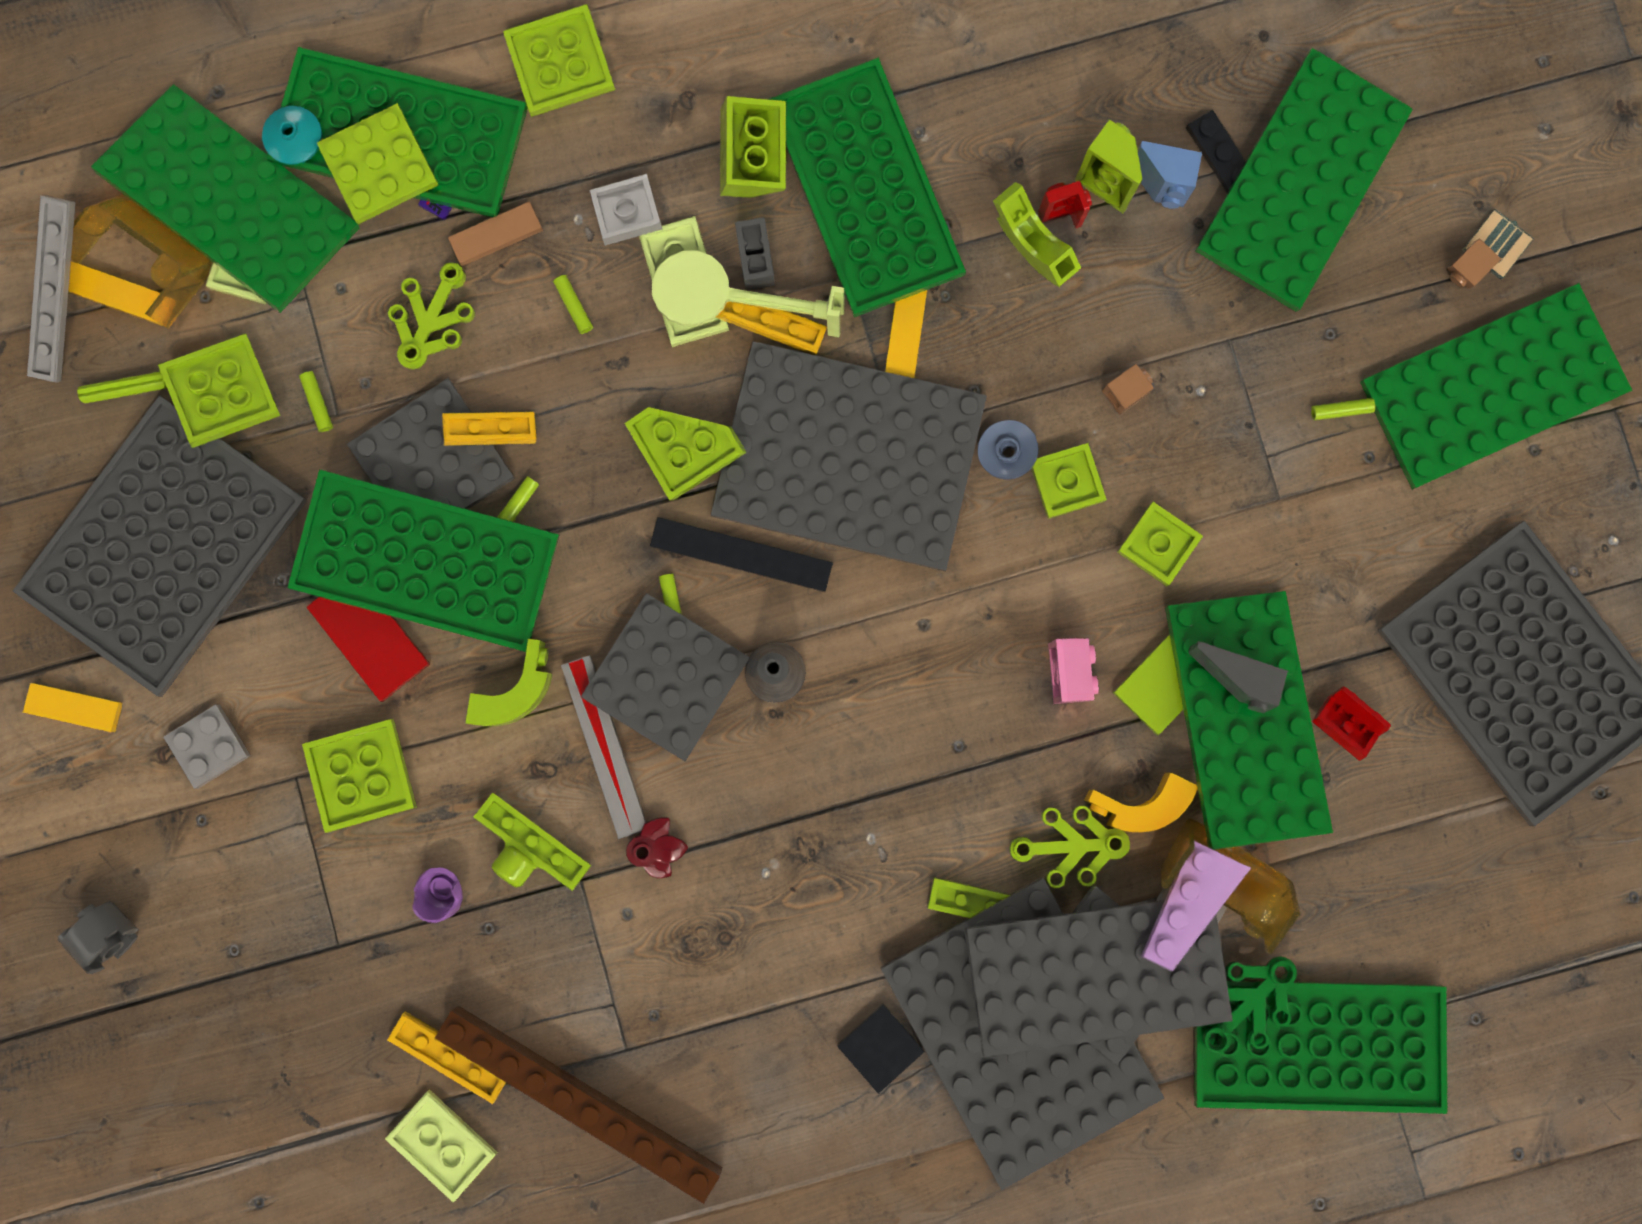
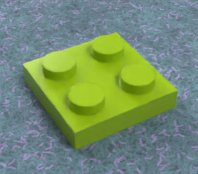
M1088 443L1037 458L1031 468L1047 519L1103 503L1107 500Z
M1152 502L1117 553L1165 586H1169L1203 535L1155 502Z

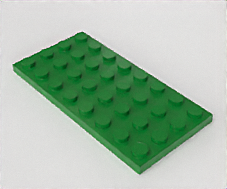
M298 47L281 108L299 106L309 110L321 125L323 140L398 103L439 184L413 198L489 217H497L499 215L528 110L526 102ZM288 128L284 135H290L293 132V128ZM320 149L312 158L296 165L280 163L267 152L266 159L279 163L282 166L334 178Z
M1312 48L1304 58L1195 252L1295 312L1299 311L1413 108Z
M879 58L768 99L786 101V149L841 287L844 288V294L853 317L965 276L966 270Z
M174 84L91 166L97 175L279 313L288 306L360 229L359 224L282 165L267 160L265 152Z
M1579 283L1360 382L1367 398H1372L1375 401L1374 413L1412 490L1632 391Z
M319 469L287 588L526 652L528 639H532L560 535Z
M1286 591L1168 605L1165 607L1208 848L1217 850L1333 833ZM1200 641L1287 670L1288 673L1279 706L1266 713L1250 710L1248 704L1238 701L1188 653L1189 648Z
M1226 980L1228 988H1256L1262 982ZM1294 982L1288 987V1011L1291 1014L1289 1025L1279 1027L1271 1021L1270 1012L1275 1008L1274 990L1266 997V1033L1269 1036V1044L1264 1049H1256L1248 1041V1035L1253 1030L1252 1012L1229 1034V1047L1222 1053L1217 1054L1209 1051L1202 1042L1203 1032L1208 1027H1218L1220 1023L1194 1027V1106L1197 1108L1448 1114L1446 986ZM1230 1001L1231 1012L1242 1001ZM1283 1011L1276 1014L1277 1022L1284 1021L1285 1013ZM1218 1033L1211 1034L1209 1038L1211 1044H1216L1219 1041ZM1255 1035L1254 1043L1261 1044L1264 1039L1263 1035Z

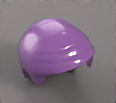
M442 867L430 868L419 876L414 887V902L412 906L414 913L419 919L437 923L450 918L460 909L463 891L457 876Z

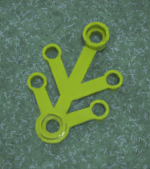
M447 263L441 268L440 279L442 281L427 311L420 294L422 288L418 281L414 278H407L402 282L401 289L409 297L419 326L414 337L407 324V310L398 304L391 306L388 310V317L395 323L402 342L397 351V358L401 365L407 369L414 370L422 367L426 363L427 357L431 354L448 348L457 349L460 347L462 338L453 329L446 330L440 339L427 343L426 341L430 333L460 322L469 323L475 317V311L468 303H460L455 311L439 316L452 289L460 288L465 283L466 274L457 263ZM449 270H456V275L453 278H447ZM410 284H416V289L413 292H407V287ZM463 309H470L467 317L460 316V312ZM396 311H403V315L401 318L394 319V313ZM451 335H456V342L453 344H448V337ZM416 349V356L408 358V351Z
M1077 806L1072 811L1073 820L1078 824H1084L1098 837V839H1085L1061 818V814L1056 808L1049 807L1043 810L1041 814L1043 823L1054 827L1067 840L1032 843L1028 838L1017 837L1010 843L1009 852L1012 858L1019 862L1029 861L1033 855L1068 853L1062 862L1046 875V882L1049 886L1061 888L1065 884L1067 874L1086 852L1099 851L1088 867H1083L1077 872V881L1081 885L1092 886L1096 882L1097 873L1109 859H1120L1128 853L1130 848L1128 835L1116 828L1106 829L1092 816L1091 810L1088 807ZM1080 809H1084L1087 812V818L1083 821L1078 820L1076 816L1077 811ZM1049 811H1054L1057 816L1056 820L1052 823L1046 820V814ZM1113 838H1117L1120 841V846L1116 850L1110 847V841ZM1020 844L1027 845L1028 852L1026 855L1021 856L1018 854L1017 848ZM1085 871H1089L1092 875V879L1087 883H1084L1081 879V875ZM1059 873L1061 876L1060 883L1052 884L1050 881L1051 875Z

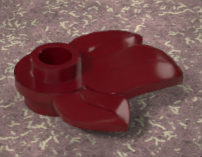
M660 817L644 824L640 836L634 837L629 841L626 847V856L631 864L637 867H644L650 876L654 878H667L672 875L670 863L680 859L687 851L688 846L681 839L668 835L670 819L668 817ZM640 847L647 849V854L643 857L636 855V851Z

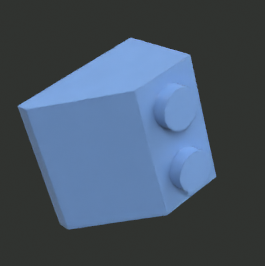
M1142 141L1137 150L1143 178L1141 184L1154 202H1159L1162 206L1171 209L1184 207L1196 188L1202 152Z

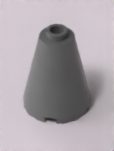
M770 642L761 645L749 656L750 658L745 667V678L748 687L758 698L767 702L779 703L791 699L802 688L806 675L805 664L801 655L793 647L781 642ZM771 664H778L779 671L776 674H770L767 668Z

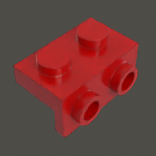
M1080 180L1067 185L1061 182L1050 186L1047 192H1045L1038 210L1041 222L1070 213L1075 228L1082 227L1092 206L1090 193L1087 189H1083Z
M1345 686L1327 697L1312 720L1316 726L1359 761L1367 757L1378 737L1387 732L1391 727V724L1381 714L1374 711Z

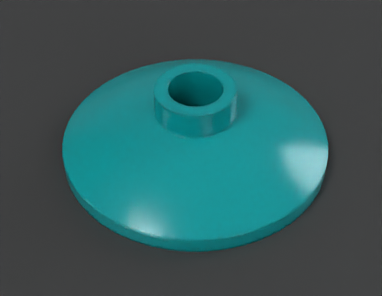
M286 106L276 110L268 117L262 130V141L266 151L276 161L288 165L300 164L312 158L319 149L317 142L322 140V128L318 119L309 110L299 106ZM288 128H293V132L290 135H284Z

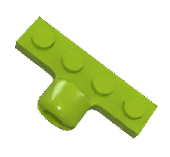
M493 792L474 815L475 820L504 840L505 847L492 863V869L496 875L513 887H521L532 872L539 868L573 892L591 868L589 863Z

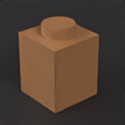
M1479 238L1447 268L1452 273L1449 277L1457 286L1461 288L1466 286L1470 289L1501 258Z
M1135 364L1108 383L1102 392L1119 415H1121L1150 394L1154 389L1152 386L1153 380L1145 369L1142 368L1140 370L1137 364Z

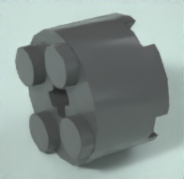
M108 901L97 908L94 904L85 907L77 916L79 920L58 936V941L62 944L63 948L87 974H94L105 969L101 964L112 956L119 959L136 941L137 935L135 932L139 929L114 903Z

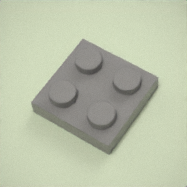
M647 174L590 190L605 246L662 230Z
M215 704L163 737L194 789H199L251 756L219 704Z

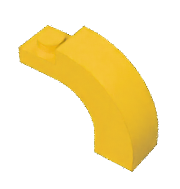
M1165 773L1154 795L1140 805L1127 806L1090 789L1084 801L1091 804L1089 808L1091 811L1106 817L1108 813L1111 814L1106 824L1107 826L1128 832H1149L1163 828L1179 818L1191 804L1198 787L1173 773Z

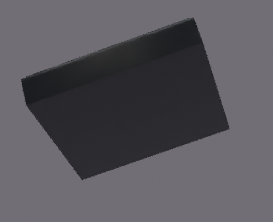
M881 1004L837 1044L841 1052L878 1094L925 1052L884 1004Z

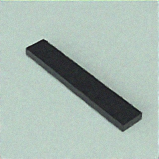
M657 517L650 547L821 592H826L833 562L660 517Z

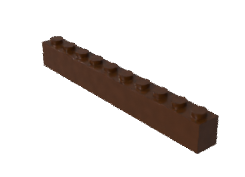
M458 1006L453 1009L435 1037L436 1040L699 1202L705 1203L717 1183L723 1167L464 1008Z

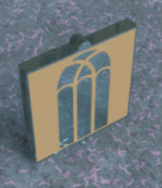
M1494 209L1462 251L1464 252L1473 242L1480 238L1501 258L1490 272L1502 280L1534 238L1518 227L1516 221H1510Z

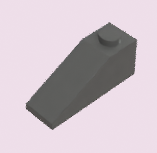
M1200 641L1189 648L1188 653L1238 701L1248 704L1250 710L1266 713L1279 706L1288 673L1287 670Z

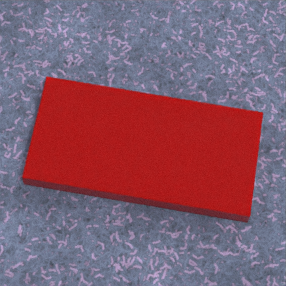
M318 597L306 607L380 702H384L430 665V662L393 616Z

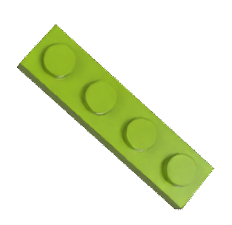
M934 877L927 908L971 918L978 914V912L1007 898L1010 894Z

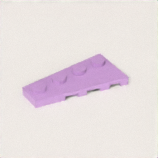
M1190 841L1141 957L1173 971L1251 868L1196 841Z

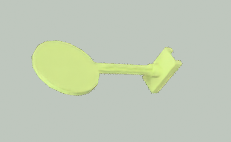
M681 251L669 256L657 268L652 279V297L658 311L669 321L682 326H699L709 322L724 309L726 302H735L813 315L814 318L827 320L828 336L840 337V315H844L845 310L844 288L832 286L828 301L816 300V302L730 288L729 279L723 266L713 256L700 251Z

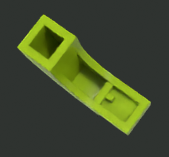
M1014 182L993 200L1000 215L997 220L1003 231L1021 255L1043 277L1060 287L1081 269L1072 247L1054 236L1041 222L1022 185Z
M528 639L523 673L513 689L497 696L470 693L465 724L489 727L508 725L524 718L541 703L549 689L553 675L548 672H541V667L546 666L548 660V648H544L545 642Z

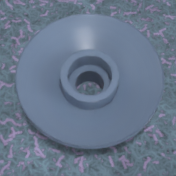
M1014 420L997 422L987 428L979 440V461L982 467L996 478L1004 480L1019 478L1026 474L1037 460L1038 442L1036 436L1028 426ZM1008 448H1012L1015 451L1011 457L1004 456V451Z

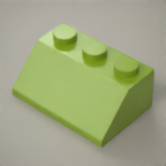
M727 96L720 109V196L751 198L785 191L786 101Z
M1109 119L1088 148L1075 181L1080 180L1082 186L1121 213H1124L1143 178L1135 137L1125 125L1114 123Z

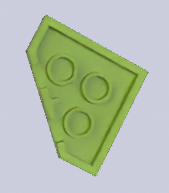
M651 407L646 408L625 423L669 500L677 499L747 453L733 428L727 425Z

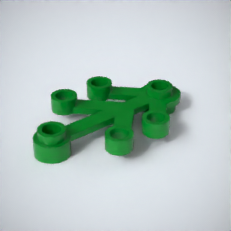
M1283 956L1270 959L1266 966L1243 965L1236 961L1227 964L1225 968L1226 976L1233 981L1239 982L1245 977L1263 978L1264 980L1256 988H1228L1229 1001L1242 1002L1231 1012L1233 1021L1220 1023L1218 1027H1208L1203 1032L1202 1042L1209 1051L1217 1054L1226 1051L1230 1044L1229 1034L1251 1012L1253 1030L1248 1035V1041L1256 1049L1266 1048L1269 1044V1036L1266 1033V997L1273 990L1275 993V1008L1270 1012V1019L1279 1027L1289 1025L1291 1014L1288 1011V987L1296 980L1297 969L1290 959ZM1234 966H1239L1241 969V973L1237 977L1231 975V969ZM1283 966L1285 973L1282 977L1278 978L1275 975V970L1277 967ZM1283 1011L1285 1013L1284 1021L1277 1022L1276 1014ZM1213 1033H1218L1219 1041L1216 1044H1211L1209 1041ZM1255 1035H1263L1264 1039L1261 1044L1254 1043Z

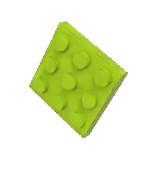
M587 4L503 31L531 117L615 90Z
M398 103L317 142L357 224L367 221L439 185Z
M247 334L158 365L192 448L280 416Z
M394 719L302 744L324 833L417 808Z

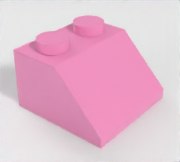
M1055 639L1048 643L1053 704L1094 700V694H1098L1097 676H1092L1091 664H1095L1096 661L1094 645L1089 646V639Z

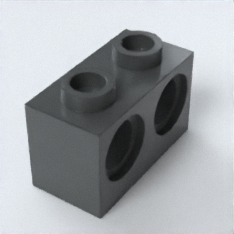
M765 217L735 222L745 289L752 290L775 286Z

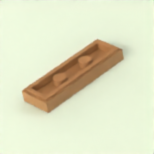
M529 201L499 214L497 217L490 218L449 236L448 239L459 264L465 266L542 232L543 229Z

